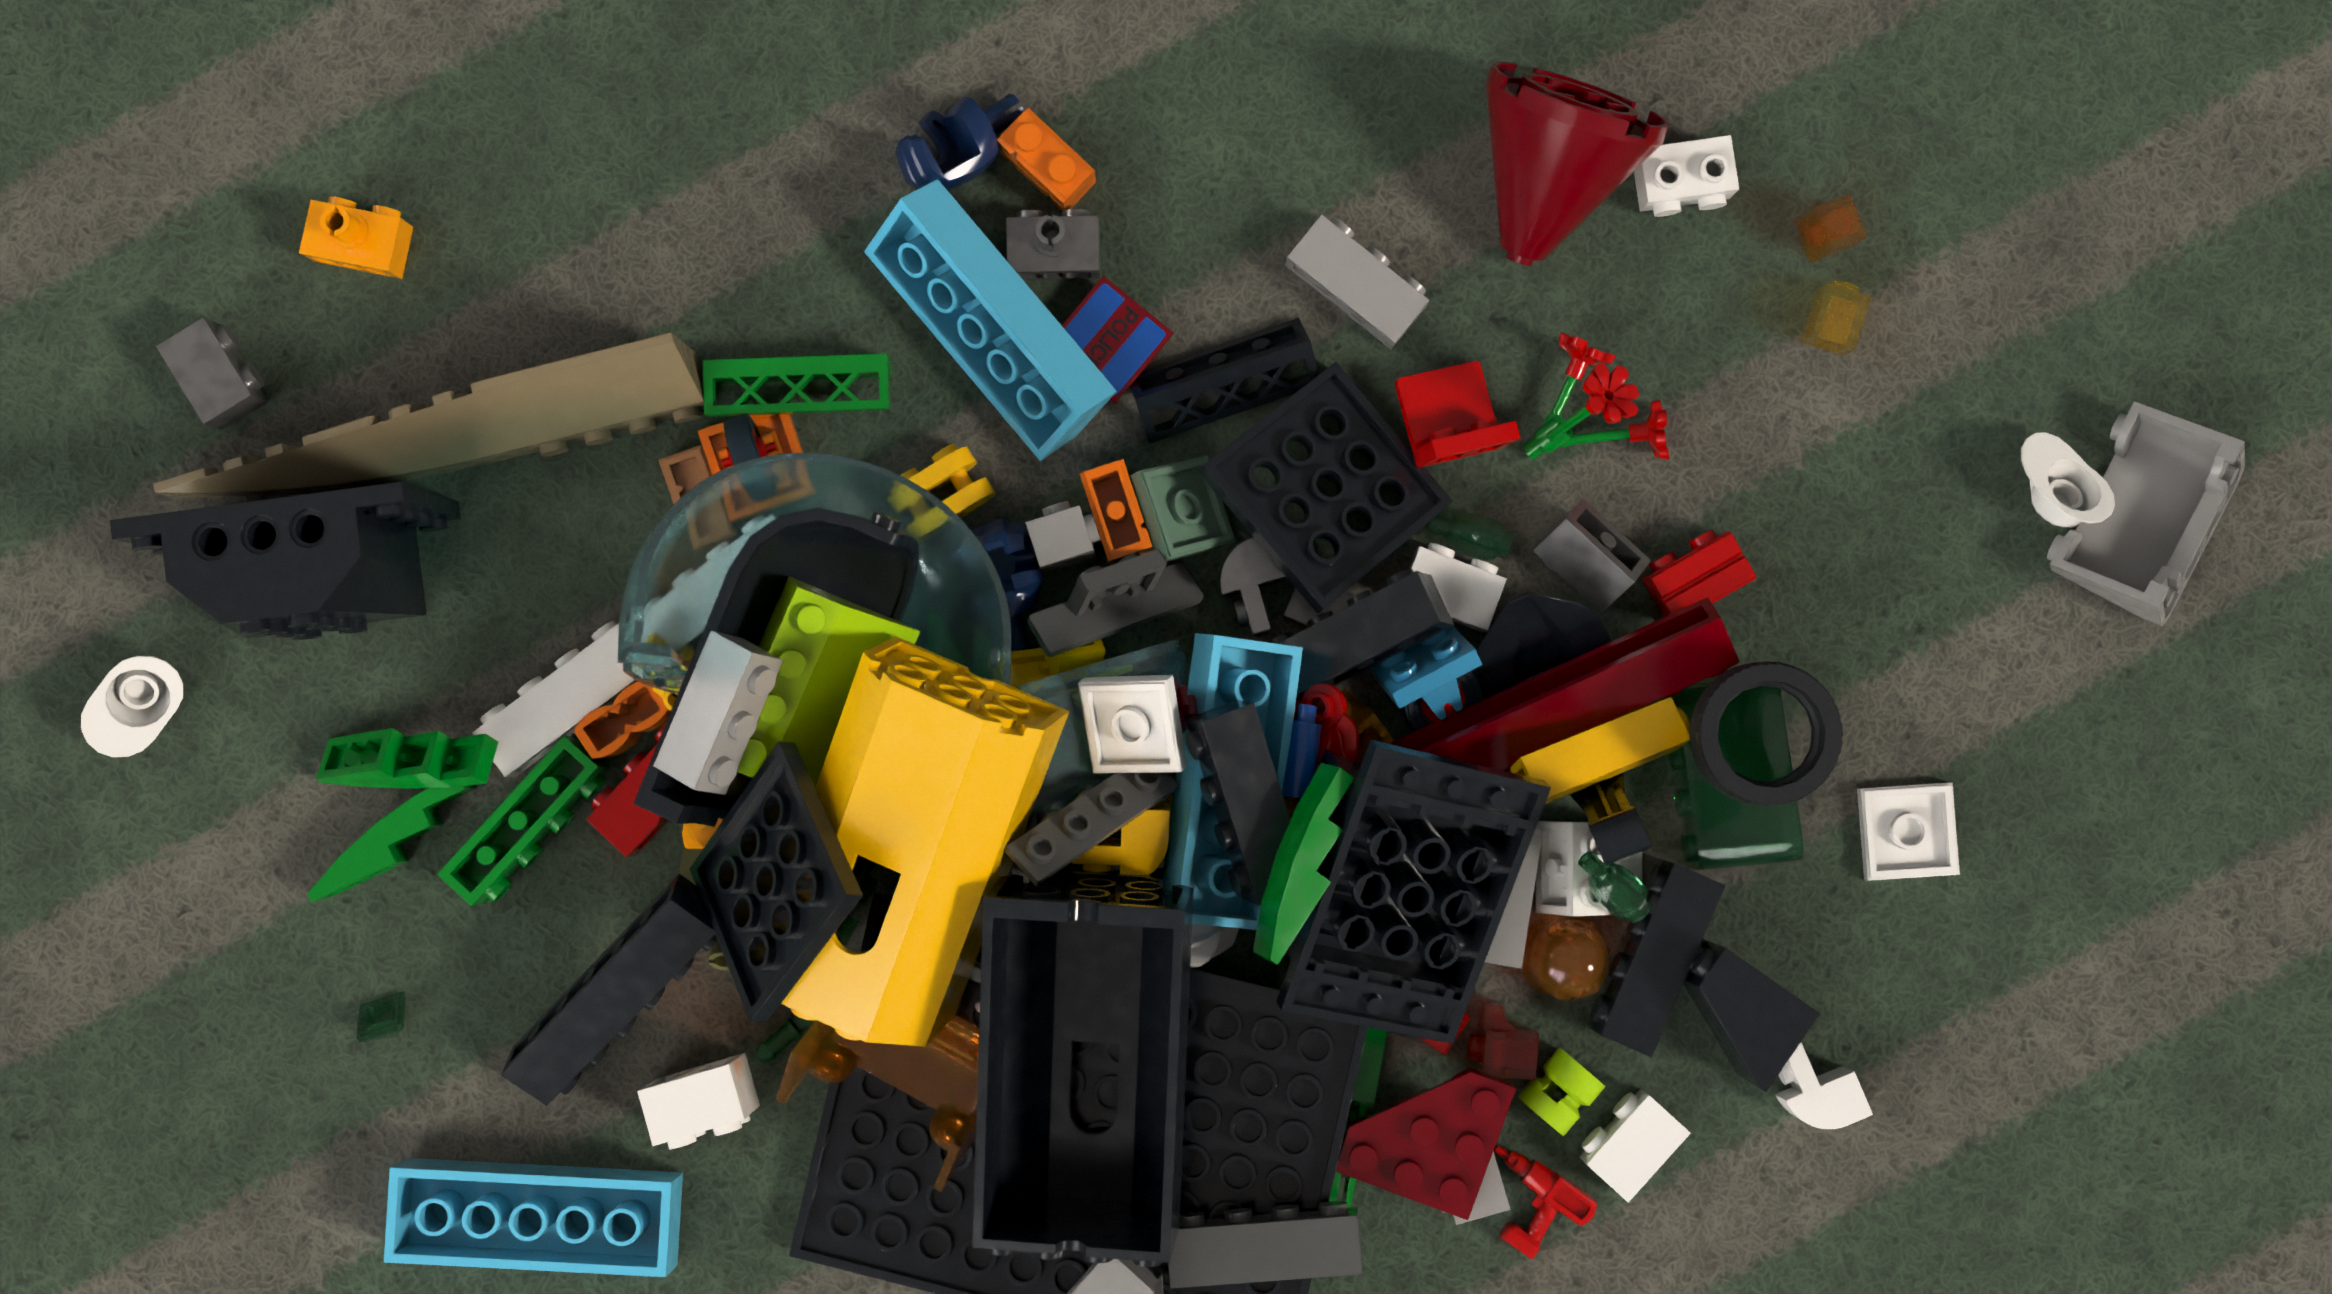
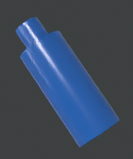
M1298 704L1296 721L1293 720L1282 787L1284 797L1301 799L1316 773L1322 725L1315 723L1317 706Z

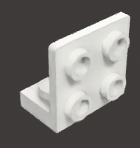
M1538 821L1536 829L1543 830L1536 874V913L1563 916L1626 915L1633 914L1637 909L1642 910V852L1605 866L1588 826L1590 822Z

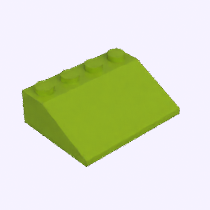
M788 577L758 647L782 659L783 662L776 676L775 685L769 692L758 718L755 732L750 737L737 767V772L753 778L778 741L793 742L796 744L811 780L816 787L863 652L894 636L915 644L920 631L797 579Z

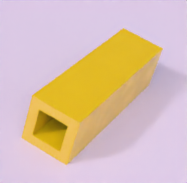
M1669 697L1522 756L1510 767V770L1515 774L1544 780L1551 787L1545 803L1547 804L1679 750L1690 741V724L1684 711L1676 707L1672 697Z

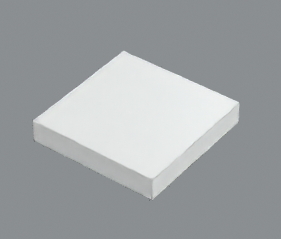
M1173 675L1084 677L1078 682L1093 773L1182 772L1187 767Z
M1953 783L1857 788L1864 880L1960 875Z

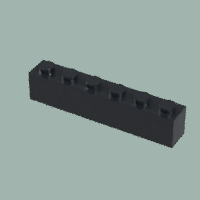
M679 873L512 1047L501 1076L546 1106L560 1092L564 1095L568 1094L580 1079L583 1068L587 1064L592 1067L597 1065L607 1052L609 1042L615 1036L620 1039L623 1038L630 1031L637 1019L638 1012L643 1007L648 1010L653 1008L662 997L666 988L665 985L672 978L679 981L687 973L694 961L693 956L700 949L704 951L710 950L718 941L696 885Z

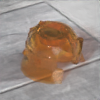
M1547 914L1538 918L1528 928L1522 971L1526 981L1539 994L1549 993L1559 1000L1584 998L1600 990L1609 966V953L1611 949L1608 947L1602 930L1590 918L1585 916Z

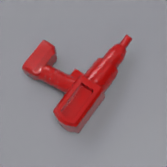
M1496 1145L1494 1152L1504 1158V1163L1509 1169L1521 1176L1520 1181L1525 1186L1537 1193L1531 1204L1538 1209L1527 1229L1525 1230L1515 1222L1506 1223L1499 1233L1503 1240L1533 1260L1540 1250L1541 1241L1558 1211L1579 1226L1586 1224L1593 1218L1597 1207V1201L1593 1196L1557 1171H1552L1535 1159L1530 1161L1520 1153L1508 1152L1500 1145Z

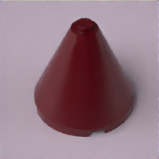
M1493 62L1485 85L1500 245L1508 251L1506 257L1509 260L1521 265L1532 266L1534 260L1543 261L1662 145L1670 123L1654 111H1650L1647 121L1638 118V112L1634 109L1636 102L1592 84L1534 67L1532 73H1524L1522 77L1514 76L1517 64Z

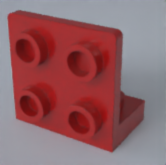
M1479 361L1405 376L1394 382L1417 469L1499 450L1521 439L1516 421L1499 424L1498 418L1495 417Z

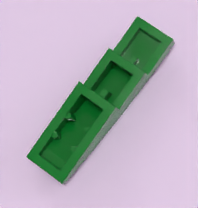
M394 728L329 738L315 780L323 784L403 789L449 788L486 784L498 741L486 733L454 739L440 731L405 736Z
M1324 763L1320 764L1295 808L1273 862L1261 903L1253 952L1277 965L1331 883V881L1318 873L1317 869L1343 831L1331 822L1329 817L1351 785L1354 777L1340 767Z
M476 785L428 788L410 798L375 823L336 859L308 892L307 895L310 901L327 900L409 861L402 844L443 825L436 808L477 789Z

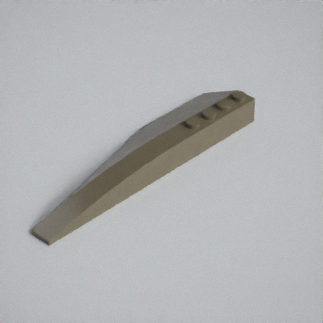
M667 333L484 379L470 384L472 393L455 394V391L449 390L433 395L434 405L430 407L424 404L398 406L388 412L389 419L382 421L380 416L363 417L303 436V445L287 446V444L281 443L265 448L267 458L239 456L225 461L223 464L224 471L218 473L217 468L213 467L201 468L154 483L153 487L155 493L170 497H241L312 493L439 475L540 451L543 457L559 455L569 451L567 444L585 440L586 445H598L613 440V432L629 429L630 434H641L657 429V421L674 418L675 423H684L701 418V410H704L703 369L699 355L673 333Z

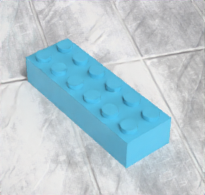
M938 179L902 197L898 201L864 253L1039 461H1042L1073 440L1117 391Z
M1195 633L1188 695H1196L1197 714L1235 700L1254 702L1282 791L1291 740L1303 647ZM1187 727L1186 731L1182 734L1187 767L1182 772H1176L1175 782L1179 786L1173 793L1169 841L1162 875L1165 890L1172 891V886L1174 885L1194 888L1192 924L1257 930L1261 905L1258 906L1243 900L1242 897H1238L1231 886L1228 871L1232 869V865L1227 851L1225 852L1221 849L1215 836L1214 825L1218 824L1213 806L1207 804L1201 792L1200 779L1204 778L1199 760H1194L1188 750L1185 739L1186 733L1189 732Z
M406 1158L389 1169L384 1262L667 1277L678 1265L683 1172Z

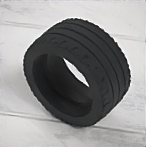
M1765 661L1736 666L1714 679L1705 688L1695 705L1690 721L1689 733L1691 750L1697 766L1704 777L1717 790L1743 803L1756 806H1780L1796 802L1808 796L1830 776L1841 753L1843 726L1834 699L1817 679L1798 667L1781 662ZM1759 686L1779 688L1794 696L1806 710L1812 728L1810 749L1802 764L1788 776L1772 781L1752 780L1736 772L1723 757L1718 741L1719 720L1728 703L1741 692Z

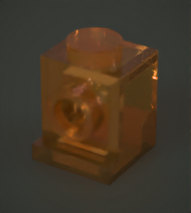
M1851 194L1817 206L1805 217L1794 221L1810 264L1849 250L1867 238Z

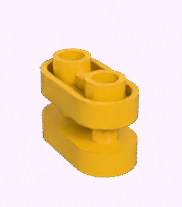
M955 444L948 445L932 456L934 463L920 472L916 468H912L893 480L896 488L889 495L897 508L901 511L913 506L918 514V517L908 525L918 541L930 538L987 503L996 495L995 490L986 477L973 482L967 473L977 464L967 446L958 449ZM952 482L957 492L934 506L928 496Z

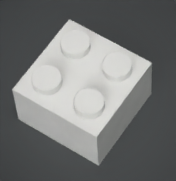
M745 1053L657 1078L637 1091L652 1146L667 1142L669 1150L696 1142V1137L706 1134V1131L713 1129L714 1136L736 1131L742 1128L743 1123L750 1121L749 1115L760 1106Z

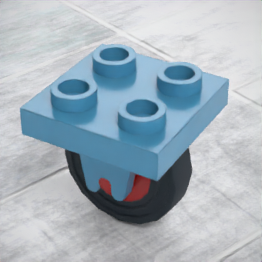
M1454 626L1370 668L1376 681L1401 710L1402 716L1414 731L1420 730L1436 721L1443 720L1447 716L1482 701L1479 681L1471 670L1483 664L1476 649Z

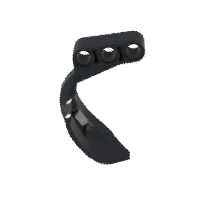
M1528 592L1515 596L1506 603L1478 647L1477 654L1483 665L1477 667L1476 671L1483 693L1487 699L1611 642V638L1601 619L1595 612L1583 604ZM1623 773L1569 794L1586 813L1590 822L1588 826L1605 866L1650 849L1651 845L1634 805L1630 806L1625 796Z

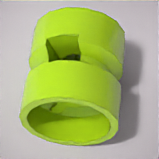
M1559 1047L1544 1064L1545 1075L1543 1078L1533 1077L1517 1097L1564 1137L1580 1118L1578 1108L1581 1105L1590 1106L1606 1086ZM1559 1086L1567 1095L1557 1103L1551 1096Z

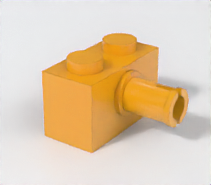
M329 196L327 203L310 199L299 254L318 263L398 279L403 278L413 226L400 218V211L379 205H373L372 212L356 209L357 203L335 196Z

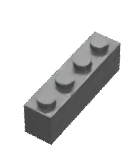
M1330 1201L1320 1203L1318 1211L1300 1212L1299 1205H1280L1272 1207L1271 1214L1252 1215V1209L1238 1208L1224 1211V1218L1205 1219L1204 1212L1181 1213L1178 1235L1170 1263H1168L1170 1289L1363 1274V1255L1358 1207L1348 1208L1345 1201Z

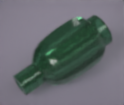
M1460 513L1451 519L1437 515L1431 520L1428 532L1445 536L1447 543L1455 551L1484 561L1494 560L1497 556L1506 559L1514 532L1505 530V526L1499 520L1474 513Z
M1588 851L1580 857L1578 865L1589 875L1588 884L1591 892L1612 916L1619 920L1627 919L1630 923H1637L1646 917L1651 909V903L1647 900L1648 890L1632 872L1615 862L1605 866L1604 862L1592 851Z

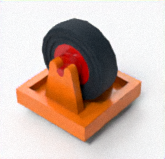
M745 413L697 431L726 517L729 519L816 489L791 414L749 415Z

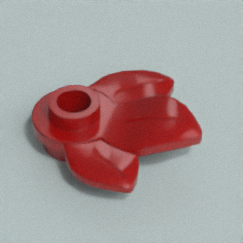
M1328 683L1312 685L1306 690L1302 700L1296 701L1293 720L1296 721L1298 704L1317 706L1315 723L1322 725L1317 767L1320 765L1325 748L1355 762L1359 748V733L1354 721L1346 715L1347 703L1344 695L1337 687ZM1319 699H1322L1325 703V712L1322 715L1318 711Z

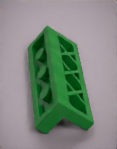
M887 353L703 360L704 415L706 417L737 416L745 413L749 415L889 411V379L893 378L892 360ZM879 379V400H859L848 388L855 380ZM810 381H832L838 387L825 402H813L802 392ZM785 382L792 388L779 403L767 404L756 393L764 383ZM740 384L746 390L733 405H716L715 385ZM845 393L852 401H837V399ZM797 395L806 401L790 403ZM753 396L760 404L745 403Z

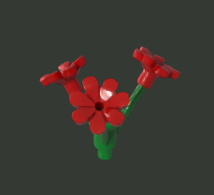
M1560 332L1558 339L1559 347L1565 349L1568 355L1572 357L1564 373L1568 377L1552 410L1544 420V425L1535 430V437L1523 445L1527 456L1534 460L1545 451L1552 453L1560 446L1564 448L1576 444L1629 438V442L1648 441V444L1653 448L1654 457L1669 460V450L1666 446V435L1663 429L1667 425L1666 409L1663 410L1660 399L1650 402V414L1646 419V423L1628 424V429L1574 434L1572 432V427L1591 414L1597 415L1603 412L1605 421L1610 424L1619 422L1621 416L1627 419L1635 416L1638 413V406L1632 400L1639 397V391L1634 384H1624L1629 376V372L1625 367L1618 365L1609 374L1605 364H1612L1616 358L1614 354L1588 347V342L1584 339ZM1597 364L1591 370V375L1584 380L1582 385L1583 390L1590 396L1586 400V405L1564 420L1561 413L1576 380H1582L1588 365L1593 366Z

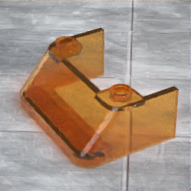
M955 1015L924 1047L848 1040L835 1032V1028L815 1020L790 1054L776 1100L784 1104L806 1073L823 1082L839 1083L849 1078L858 1066L936 1109L937 1111L929 1127L930 1135L937 1145L948 1151L933 1187L942 1192L976 1138L979 1028Z

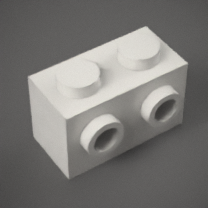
M1731 135L1661 145L1634 171L1640 212L1653 210L1655 217L1677 214L1682 211L1681 206L1698 204L1699 210L1720 208L1727 205L1726 199H1730L1739 190Z

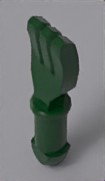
M797 1016L793 1020L788 1018L779 1030L765 1042L762 1041L758 1045L756 1050L758 1060L761 1062L773 1061L777 1058L776 1055L797 1037H802L801 1031L807 1027L817 1026L821 1022L818 1020H805Z

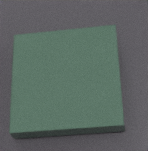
M1207 455L1141 470L1130 475L1154 550H1159L1166 562L1236 542L1221 497L1199 472V469L1209 461Z

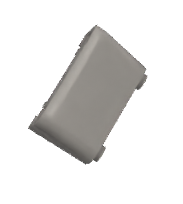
M2134 401L2127 415L2119 414L2110 432V439L2116 441L2114 447L2115 455L2103 478L2108 482L2114 493L2115 507L2112 515L2099 523L2089 524L2081 522L2076 530H2069L2065 536L2058 534L2050 546L2047 560L2051 561V571L2147 621L2163 626L2176 606L2240 481L2245 466V441Z

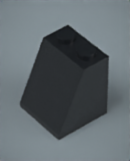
M1705 941L1699 947L1684 982L1685 988L1737 1075L1765 1092L1770 1088L1820 1015L1819 1012L1729 949L1709 941Z

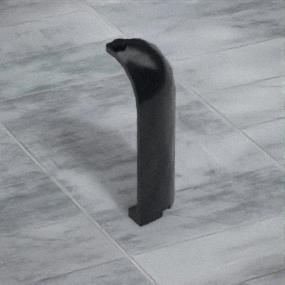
M814 508L780 515L748 538L728 569L633 804L676 824L697 823L715 827L718 818L724 819L752 780V777L737 772L726 795L693 790L653 766L710 631L740 637L758 646L788 577L902 622L913 591L919 565V544L913 536L899 531L900 521L876 511L873 512L869 520L851 514Z

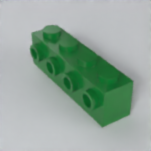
M564 735L437 875L470 906L487 903L489 900L492 903L497 902L512 887L513 882L509 878L520 866L524 869L528 868L543 853L544 848L540 844L552 831L556 835L559 834L570 824L576 815L572 809L583 797L587 800L591 799L601 790L607 782L603 775L611 766L603 758L592 759L577 736Z

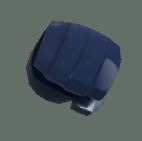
M1009 93L1003 99L981 109L972 98L963 96L944 116L936 111L927 113L919 121V125L935 144L937 158L935 160L924 138L918 137L916 134L912 136L907 135L902 138L897 144L895 155L906 183L917 190L938 179L949 191L981 175L998 155L999 147L995 134L1008 128L1024 112L1023 107L1009 114H1005V110L1020 103L1018 98Z
M1004 518L987 522L985 526L968 531L967 535L954 542L951 548L952 559H960L970 588V592L967 594L969 614L972 622L979 624L995 622L1004 653L1032 649L1033 647L1029 641L1020 613L1036 604L1044 580L1041 569L1036 568L1033 545L1027 526L1025 524L1010 523Z

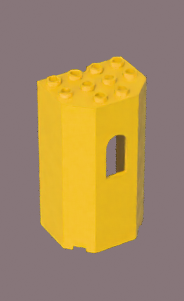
M896 636L863 652L815 789L851 869L853 870L859 855L896 871L901 876L873 948L863 952L849 950L840 943L834 933L782 1001V1005L791 1008V1012L799 1018L810 1021L818 1020L835 1028V1032L848 1040L924 1047L928 1045L956 1014L982 945L983 897L1000 877L1008 876L1013 860L1005 853V848L1024 834L1070 712L1069 710L999 680L979 677L970 672L969 667Z

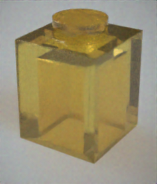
M1835 280L1832 281V284L1826 283L1815 293L1800 343L1842 356L1855 350L1871 296L1858 293L1859 287L1849 282Z

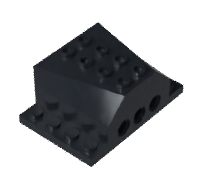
M395 482L110 520L112 540L131 543L132 550H152L153 554H163L166 582L225 627L246 639L276 635V638L293 637V640H306L322 637V630L323 632L339 631V634L360 633L368 631L367 623L426 615L416 527H419V531L422 532L444 530L448 528L447 521L459 520L461 515L459 501L404 482Z
M1370 740L1361 765L1325 748L1320 764L1324 763L1340 767L1353 776L1354 780L1329 817V820L1343 831L1317 869V872L1331 881V883L1286 951L1291 961L1276 1003L1280 1010L1453 1044L1551 787L1541 779Z

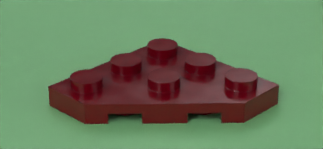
M1469 1068L1453 1075L1452 1079L1430 1089L1425 1088L1394 1102L1392 1106L1377 1113L1358 1118L1349 1123L1341 1145L1336 1172L1468 1220L1516 1091V1085Z

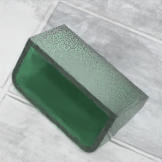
M1711 682L1692 684L1672 697L1676 707L1681 708L1686 714L1689 724L1700 695ZM1759 686L1741 692L1728 703L1719 720L1718 741L1723 757L1736 772L1752 780L1772 781L1788 776L1793 772L1781 690L1774 687ZM1690 741L1679 750L1668 754L1671 770H1678L1681 789L1674 790V802L1678 816H1685L1687 835H1681V849L1685 862L1692 863V870L1797 861L1803 858L1804 845L1797 801L1780 806H1756L1734 800L1717 790L1704 777L1694 759Z

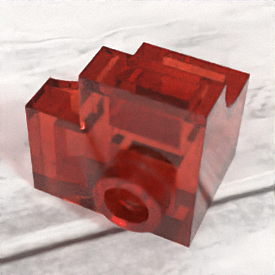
M1480 1000L1477 1034L1469 1035L1467 1060L1468 1062H1475V1070L1500 1079L1518 1078L1535 1080L1539 1033L1533 1028L1517 1027L1509 1024L1505 1017L1504 1006L1499 1002Z

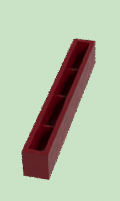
M1707 597L1388 744L1508 771L1522 756L1637 711L1641 707L1661 698L1673 697L1679 694L1685 687L1705 678H1714L1723 674L1728 668L1740 663L1721 616Z

